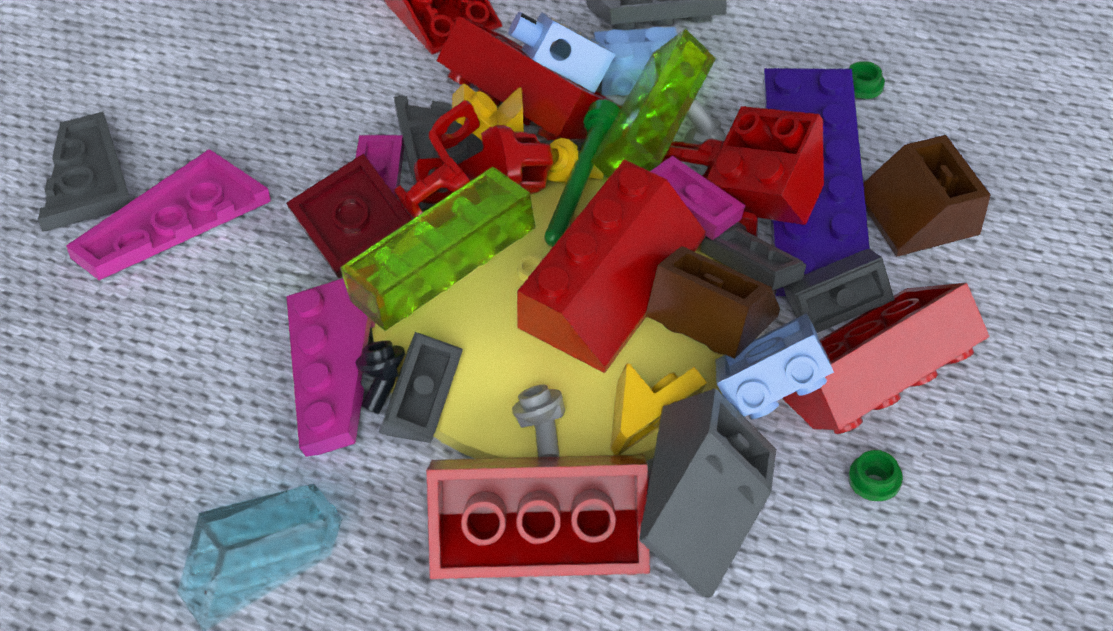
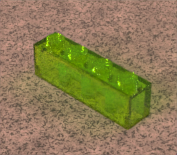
M686 28L652 53L592 158L591 162L608 178L624 159L648 171L661 164L715 62L716 57Z
M494 167L485 171L341 266L340 269L350 301L384 331L388 330L535 229L536 225L530 192Z

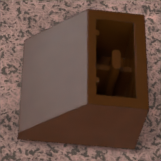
M947 135L904 145L863 183L866 212L896 257L980 235L991 196Z
M681 246L658 264L645 316L663 324L666 329L672 332L682 333L707 345L715 353L727 355L735 359L778 317L780 307L772 287Z

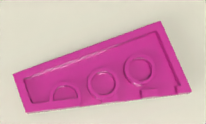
M208 149L67 244L66 248L70 259L95 278L101 280L271 202L269 190L236 166Z

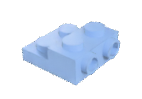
M652 27L649 29L632 30L613 29L610 31L594 32V39L615 54L600 82L602 95L624 96L631 94L632 91L668 93L685 90L687 66L682 41L678 40L676 27Z
M807 313L755 339L735 359L727 355L716 359V384L722 395L744 417L749 415L750 419H757L769 414L779 406L777 400L795 391L801 396L817 390L827 382L825 376L834 372Z

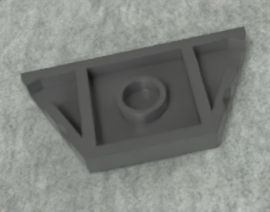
M394 96L396 115L401 135H403L412 182L415 185L414 163L419 159L439 158L429 139V132L434 123L443 114L452 109V105L450 103L432 101L431 108L412 106L408 104V97ZM453 121L445 134L458 131L462 125L457 121ZM471 133L456 146L445 150L458 165L483 150V142ZM436 169L430 170L429 173H428V175H430V174H431L432 172H434ZM488 185L476 190V192L488 188ZM440 188L437 192L444 193L447 191V188ZM423 202L418 204L424 214H427L439 205Z

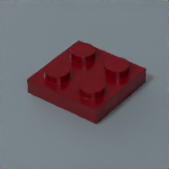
M364 153L286 202L291 214L338 279L416 229L414 220Z

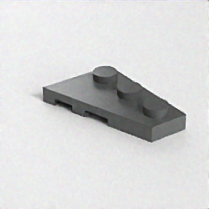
M586 0L587 7L615 29H632L636 27V22L650 21L652 25L667 26L674 24V19L688 18L692 22H708L712 20V15L726 14L727 0Z
M104 112L60 122L52 156L54 168L52 176L47 179L45 186L47 196L45 207L40 208L38 216L42 232L114 213L131 202Z

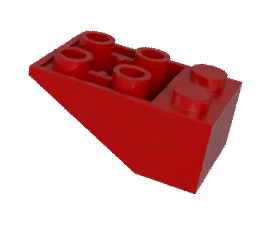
M384 0L385 4L432 55L441 52L459 16L491 30H496L503 26L489 0Z

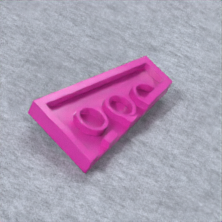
M376 267L286 296L299 448L306 457L324 454L356 443L364 388L361 385L363 372L357 369L355 361L363 355L362 349L368 344L370 328L375 327L377 309L374 303L376 293L381 292L383 281Z

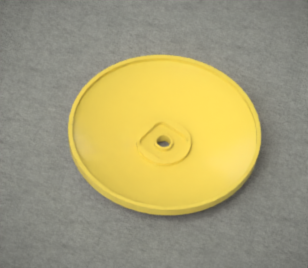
M603 177V180L588 178L570 225L608 178ZM547 179L546 187L531 195L518 193L517 195L493 196L492 190L489 188L479 190L477 194L483 205L481 210L471 217L461 215L435 233H427L418 226L398 247L381 275L383 279L381 292L376 293L374 303L377 309L375 327L372 328L374 343L384 340L391 341L393 346L403 347L406 354L414 333L417 332L463 349L434 437L472 458L538 457L535 426L521 428L512 412V407L519 402V394L533 386L547 385L548 389H557L562 393L565 412L563 417L555 419L559 457L614 455L610 450L616 387L618 379L627 363L632 365L650 389L672 372L680 377L695 367L708 382L701 393L714 388L721 393L716 384V359L723 356V354L713 352L707 345L682 333L672 332L666 329L663 324L649 317L645 318L605 373L517 328V290L552 249V246L545 242L544 236L566 183L551 182ZM701 242V244L698 246L695 252L724 265L723 263L701 252ZM405 356L397 368L398 375L400 373ZM398 376L396 377L391 393H393ZM659 428L621 455H644L646 461L654 458Z

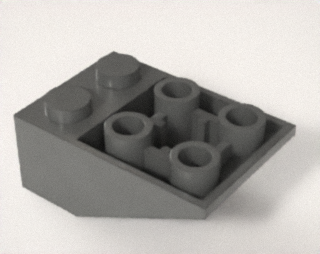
M716 388L663 406L639 541L702 597L709 598L716 591L771 494L776 448Z

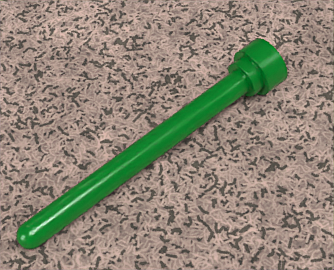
M596 100L588 108L584 118L587 136L544 236L545 242L549 246L553 247L568 229L603 141L614 136L619 128L622 112L612 101Z

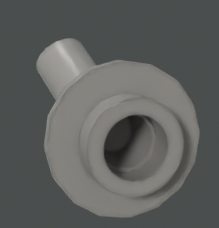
M696 98L690 99L682 106L681 109L695 126L686 133L684 142L702 144L709 138L725 141L727 135L721 130V121L712 119Z
M537 385L528 388L519 394V402L512 407L513 415L516 417L521 428L535 426L538 457H559L555 419L563 417L565 412L562 393L557 389H548L547 385Z

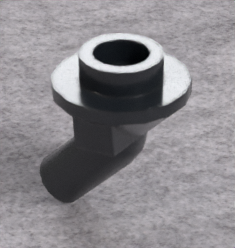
M388 340L367 345L362 349L363 355L355 361L358 370L375 377L362 402V407L376 414H380L394 386L396 377L399 376L397 368L406 355L403 347L393 346L392 342Z

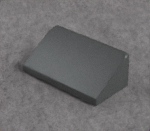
M870 249L860 251L805 274L802 280L783 286L796 318L807 313L817 333L895 300L883 258Z
M415 332L378 433L391 437L431 443L463 349Z

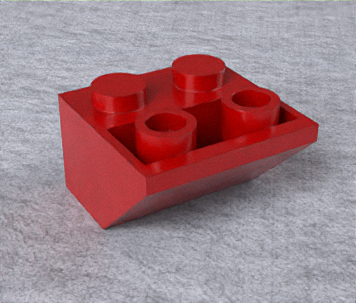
M741 106L706 179L745 205L744 212L753 213L758 218L806 225L824 186L822 117L814 113Z

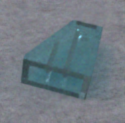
M314 483L199 512L177 593L202 630L206 631L329 557L342 518L335 506L329 503Z

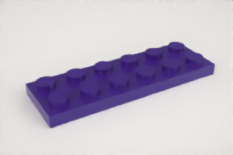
M764 68L763 95L765 109L819 114L823 119L824 186L806 225L771 220L772 245L803 261L806 264L805 275L855 253L870 249L852 69ZM783 287L775 289L776 296H786Z

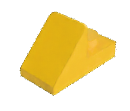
M465 83L452 94V108L465 100L469 101L473 106L480 122L479 128L473 134L482 140V132L495 125H505L510 127L513 132H524L522 88L519 87L498 108H496L495 103L488 95L481 91L476 93ZM461 117L455 121L463 125L466 118Z
M627 363L618 379L616 387L610 450L614 455H621L659 428L663 406L700 394L708 382L693 367L680 377L674 372L668 374L650 389L632 365Z

